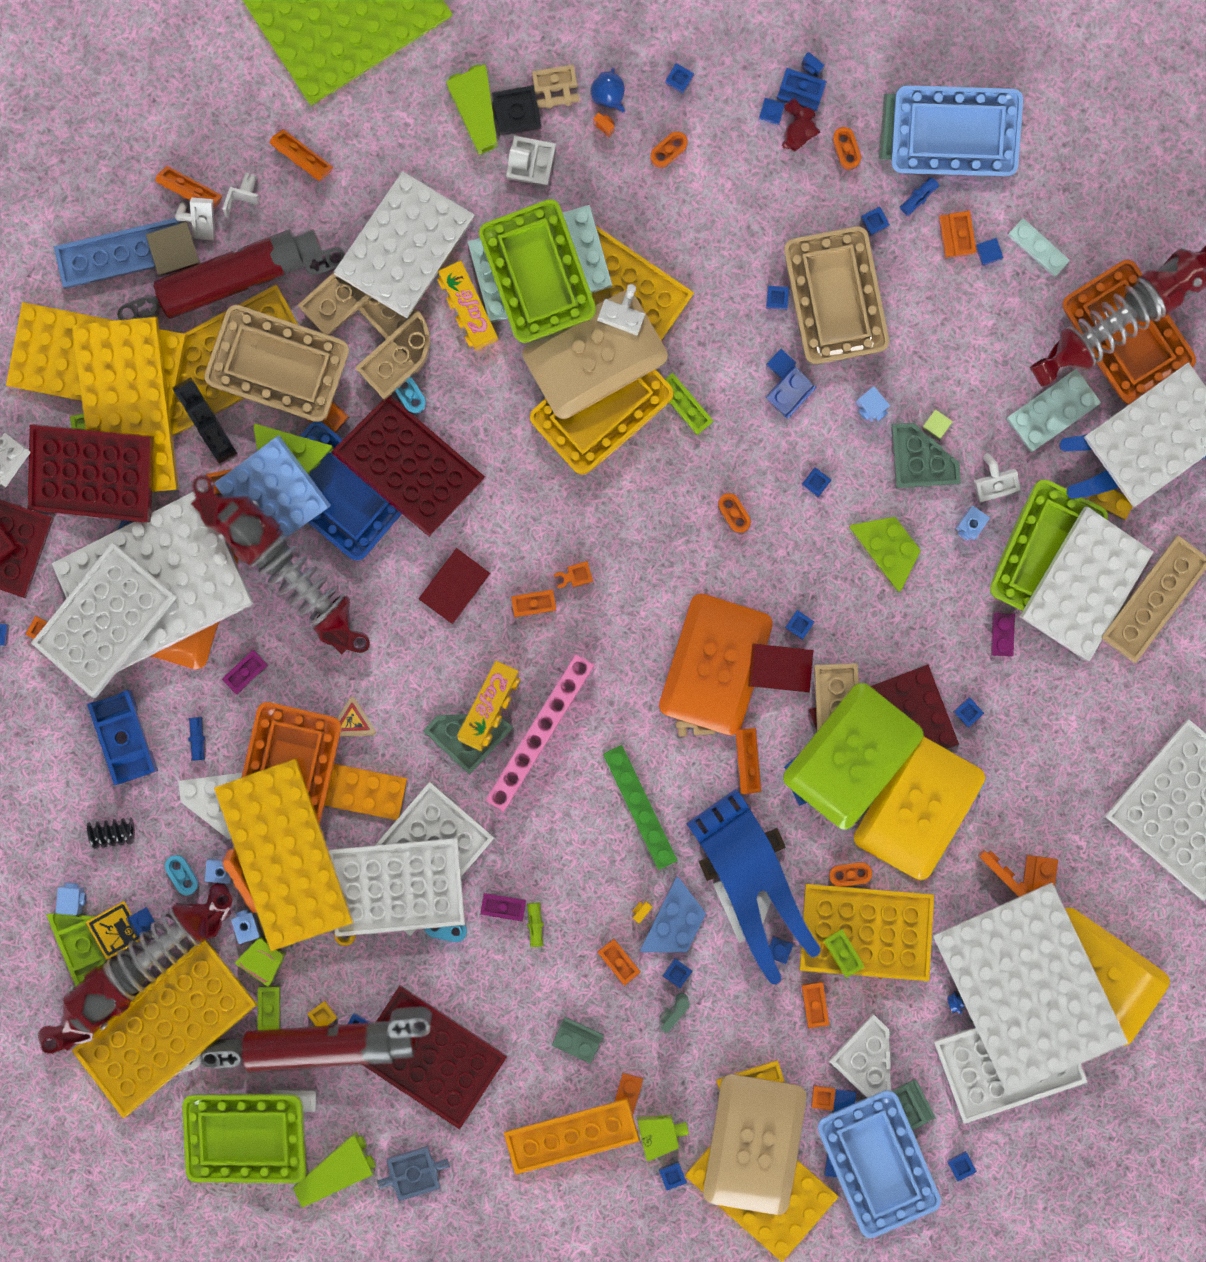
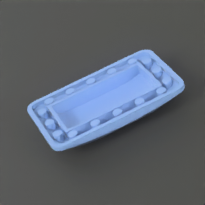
M910 85L900 87L895 95L891 158L893 169L899 173L1013 175L1017 171L1019 164L1023 111L1022 93L1017 89Z
M890 1090L882 1091L820 1119L817 1125L819 1135L860 1231L865 1237H877L932 1213L940 1207L941 1197L901 1103L894 1092Z

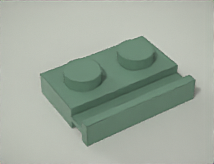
M565 1016L551 1046L591 1064L604 1034Z
M915 1078L891 1090L897 1095L912 1131L928 1121L936 1119Z

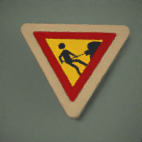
M350 697L337 718L342 725L340 737L375 735L376 730L354 697Z

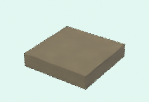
M187 222L146 234L157 273L160 277L200 264Z

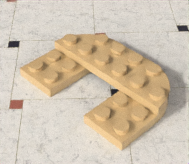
M334 273L297 305L323 334L329 336L358 310L386 340L357 365L355 369L384 400L415 372L418 373L428 358L431 345L430 332L425 319L416 308L413 309L408 318H405L334 275Z

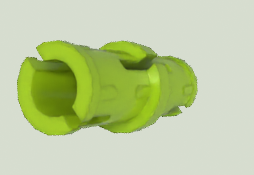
M527 903L529 917L527 928H529L530 947L544 946L542 935L544 922H542L541 903Z

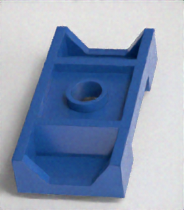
M126 690L109 698L87 704L114 785H119L158 771L153 753L149 749L137 714L138 708L132 690ZM121 731L127 734V741L124 744H120L116 739L117 734Z

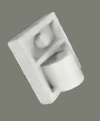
M514 136L509 154L506 179L548 187L556 144Z
M5 432L0 438V484L4 487L9 484L31 453L28 448Z

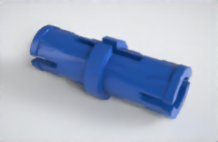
M929 177L921 187L912 192V195L899 207L906 216H910L939 187L937 181Z
M203 717L188 718L190 727L188 741L191 742V761L205 760L203 740H206V738L203 736Z

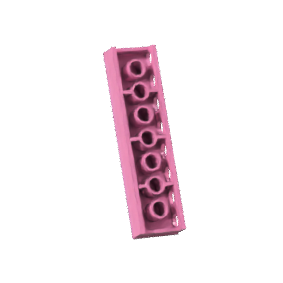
M575 654L485 801L500 809L501 812L506 810L595 664H591Z

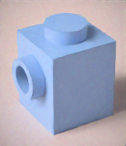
M874 386L855 402L860 408L858 410L860 415L865 420L869 419L871 422L874 419L880 421L888 414L886 409L890 407Z
M971 506L955 529L959 531L958 535L967 541L969 539L975 540L990 517L974 506Z
M206 860L204 882L231 884L233 880L229 873L224 870L223 860Z
M66 882L65 886L58 887L56 914H81L82 906H85L87 901L84 887H78V883Z
M246 909L237 912V917L231 919L238 944L262 936L256 913H249V910Z

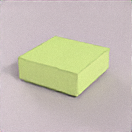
M935 409L922 428L940 440L953 421Z

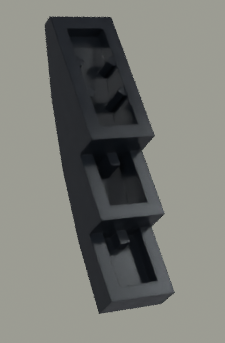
M192 377L172 387L217 462L220 464L238 454Z

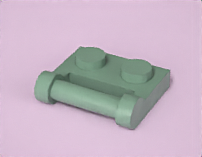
M685 993L677 994L676 1003L671 1009L666 1008L659 1016L660 1028L666 1034L690 1007L688 996Z

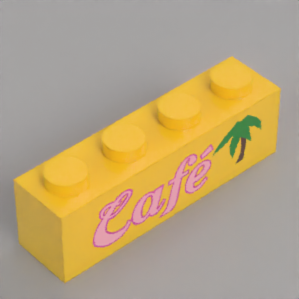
M460 260L439 270L440 277L437 278L441 289H446L449 297H446L450 308H455L458 316L455 318L460 329L464 327L467 335L464 337L469 348L473 346L475 351L498 341V336L462 261Z
M495 660L457 735L458 741L481 752L484 746H489L493 735H490L493 728H498L502 720L500 715L503 709H507L510 705L512 691H516L520 685L521 679L519 678L518 670Z

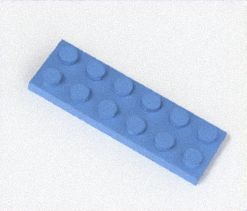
M173 218L54 246L63 288L68 289L156 268L146 234L181 224L180 221Z

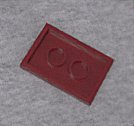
M456 548L418 599L448 622L454 624L491 573Z
M752 644L748 686L810 693L814 650Z

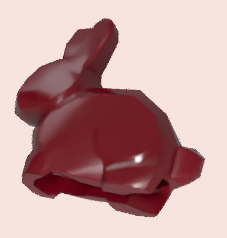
M794 98L784 106L785 111L793 115L795 120L785 129L782 147L795 152L806 144L808 140L821 132L812 121L815 117V112L808 107H801Z

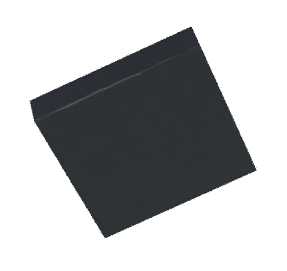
M534 85L492 92L500 136L542 129Z

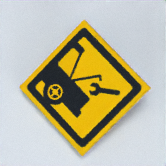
M125 901L85 922L106 960L118 954V951L129 948L130 941H140V936H135L126 920L132 914Z

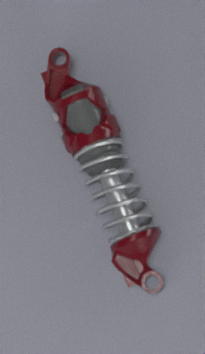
M1206 246L1198 252L1183 248L1178 249L1171 254L1162 267L1156 271H1146L1136 279V284L1133 287L1126 286L1124 299L1120 295L1114 294L1113 300L1119 309L1116 312L1108 303L1103 302L1102 310L1107 317L1106 319H1103L1096 311L1091 310L1090 317L1095 324L1093 328L1084 319L1080 318L1078 321L1084 333L1083 335L1073 327H1067L1061 331L1060 340L1053 346L1048 357L1035 362L1030 367L1040 386L1043 387L1053 382L1058 377L1057 373L1060 367L1073 366L1084 370L1090 369L1096 364V361L1100 362L1102 360L1103 352L1113 353L1115 344L1121 346L1125 344L1126 336L1136 337L1138 328L1147 329L1150 320H1160L1161 317L1181 306L1188 294L1191 292L1198 293L1206 288ZM1137 321L1146 322V324L1142 326ZM1128 323L1134 325L1135 331L1132 334L1125 331L1124 326ZM1117 331L1122 333L1123 341L1121 342L1116 341L1112 336ZM1105 339H1108L1111 343V349L1109 350L1101 346V342ZM1094 347L1099 350L1100 356L1098 358L1095 357L1092 350Z
M205 475L195 478L192 487L196 499L190 504L200 513L205 526L213 529L218 534V538L221 541H225L233 549V554L241 562H246L250 567L256 566L258 574L267 573L271 575L268 584H275L284 578L285 581L280 586L278 594L283 595L294 588L295 591L290 596L288 604L294 605L303 598L305 599L299 608L298 615H304L315 609L309 618V625L316 631L320 641L332 645L341 655L346 650L357 653L367 651L370 646L367 634L350 630L348 627L350 598L345 596V594H340L331 602L329 599L337 591L338 586H334L326 594H323L319 589L327 581V576L313 584L309 579L317 571V566L312 567L303 574L299 569L307 561V556L302 557L294 564L290 561L297 550V546L290 548L287 545V536H285V533H282L280 525L271 516H267L259 508V504L254 500L252 501L248 496L217 497L211 478ZM205 479L209 483L207 491H200L197 488L198 480ZM309 603L311 606L304 610L306 605ZM358 637H363L366 640V644L362 648L354 645V640Z
M224 883L212 885L209 890L207 903L205 904L175 903L170 908V914H162L163 925L155 922L151 923L152 934L148 932L140 933L141 943L130 941L129 952L124 950L118 951L117 961L109 959L107 963L100 967L95 966L84 975L85 979L76 987L74 985L67 990L68 994L63 997L61 1025L44 1026L38 1032L41 1050L46 1054H53L64 1049L68 1051L75 1044L92 1041L94 1033L98 1029L103 1030L107 1027V1022L115 1015L120 1016L130 1008V1003L135 999V993L138 990L144 991L142 984L145 982V977L150 982H155L154 975L148 969L151 965L154 964L159 971L166 973V968L159 959L165 955L172 963L177 964V959L170 950L176 945L182 953L188 954V949L181 942L186 936L195 945L201 944L208 938L216 937L221 928L222 921L232 914L229 909L233 898L227 885ZM165 917L175 921V924L169 928ZM155 926L165 931L159 937L156 934ZM144 935L153 940L149 946L144 941ZM132 945L138 946L143 951L136 956Z

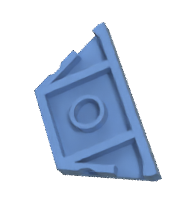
M676 876L640 948L641 952H688L706 913L679 877Z

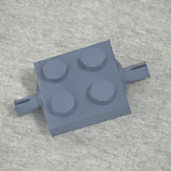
M424 1146L387 1158L389 1177L377 1180L379 1189L392 1185L396 1191L398 1201L406 1200L440 1189L438 1170L448 1168L450 1164L448 1163V1158L435 1162L431 1156L429 1146Z

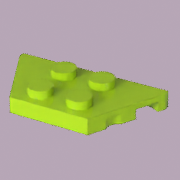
M254 423L253 426L257 451L277 436H280L308 475L313 469L318 467L321 463L320 461L328 453H331L334 448L332 445Z
M896 517L850 525V530L897 592H900L921 550Z
M49 913L46 916L74 984L77 986L85 979L84 975L95 966L100 967L107 962L85 923L96 916Z

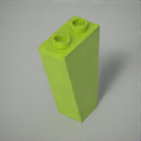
M477 64L470 67L468 72L463 74L456 73L450 76L446 84L478 155L497 148L498 144L487 68L485 64L481 66Z
M357 1131L351 1134L308 1172L301 1182L295 1184L293 1190L301 1208L374 1174L376 1163L372 1155L368 1156L365 1150L367 1144L363 1135L359 1136Z

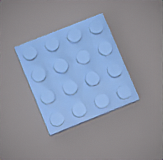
M280 436L274 438L214 483L224 497L248 496L252 501H256L259 504V508L280 525L282 533H285L287 537L331 506Z

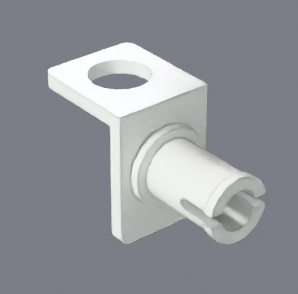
M245 173L240 189L229 188L223 206L225 217H229L234 199L259 206L258 195L252 193L258 179L256 175L251 173L249 177V173Z

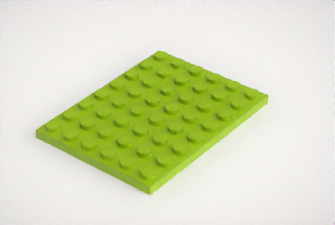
M242 0L310 106H313L453 17L444 0Z

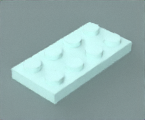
M1075 369L1006 419L1028 450L1033 452L1097 407L1101 402L1079 371Z

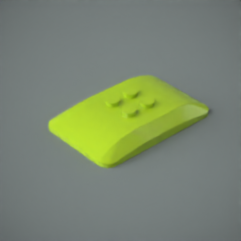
M552 199L544 200L486 222L480 227L479 237L513 334L519 342L528 343L594 317L596 306L564 215L557 201Z
M1043 479L1036 482L1016 521L990 584L992 596L1023 611L1083 508L1089 507L1106 520H1108L1107 511L1083 497L1069 498L1066 493L1067 489L1049 480Z
M858 683L852 687L785 770L783 781L791 790L837 827L849 829L856 823L915 750L923 738V731L919 725L872 687L865 683Z
M293 1094L190 1095L184 1099L182 1111L185 1172L190 1181L206 1183H299L305 1178L306 1159L303 1104L298 1096Z

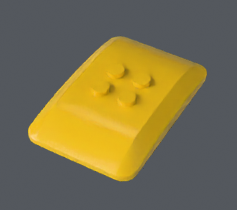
M655 369L567 419L558 418L545 398L531 411L530 421L574 472L585 475L609 457L672 400L674 393L670 384Z
M923 736L915 750L871 803L854 833L855 844L917 880L927 879L985 782L984 771Z
M1065 908L1128 1041L1123 1046L1129 1045L1169 988V976L1077 910Z

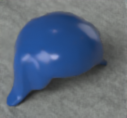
M612 68L610 72L600 73L591 85L590 91L593 101L599 106L618 109L624 113L625 109L621 104L625 91L623 80L614 73L615 68Z

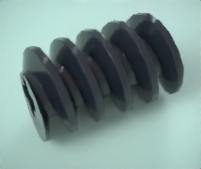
M130 817L128 824L125 818H122L120 825H118L116 819H113L112 826L109 825L107 820L104 821L103 827H101L99 821H96L95 828L88 822L87 836L89 843L94 849H97L99 846L105 848L108 846V843L111 847L117 843L120 846L124 845L125 841L128 845L132 844L135 837L132 817Z

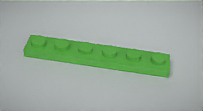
M620 745L603 753L658 870L678 861L623 746Z

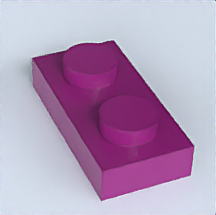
M992 613L991 656H1014L1015 614Z
M252 650L222 680L238 695L269 665L255 650Z
M484 893L480 915L523 922L526 899Z

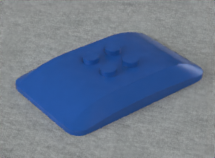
M312 422L300 435V437L332 445L334 448L343 440L322 422ZM331 452L309 474L331 506L308 523L350 559L360 561L370 553L402 514Z

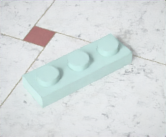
M1024 218L1008 234L1010 238L1054 277L1070 261Z

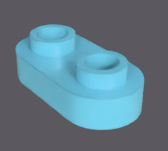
M412 377L405 381L408 383V387L406 389L399 387L395 392L409 412L419 414L426 407V399ZM415 399L420 402L417 407L412 406V401Z
M181 855L169 857L165 862V870L178 892L182 895L195 893L199 887V881L187 860ZM175 862L180 863L181 867L179 870L174 868ZM186 880L191 881L192 886L190 888L185 886Z
M466 925L439 927L437 931L432 930V928H425V932L433 938L460 942L467 934ZM458 928L460 930V934L454 935L452 933V929Z

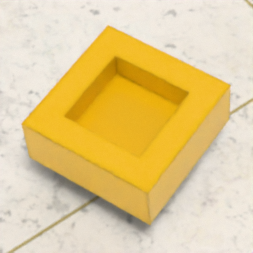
M647 900L644 903L639 901L632 910L634 913L632 918L640 924L653 906Z
M326 1000L307 1013L315 1026H328L338 1018Z

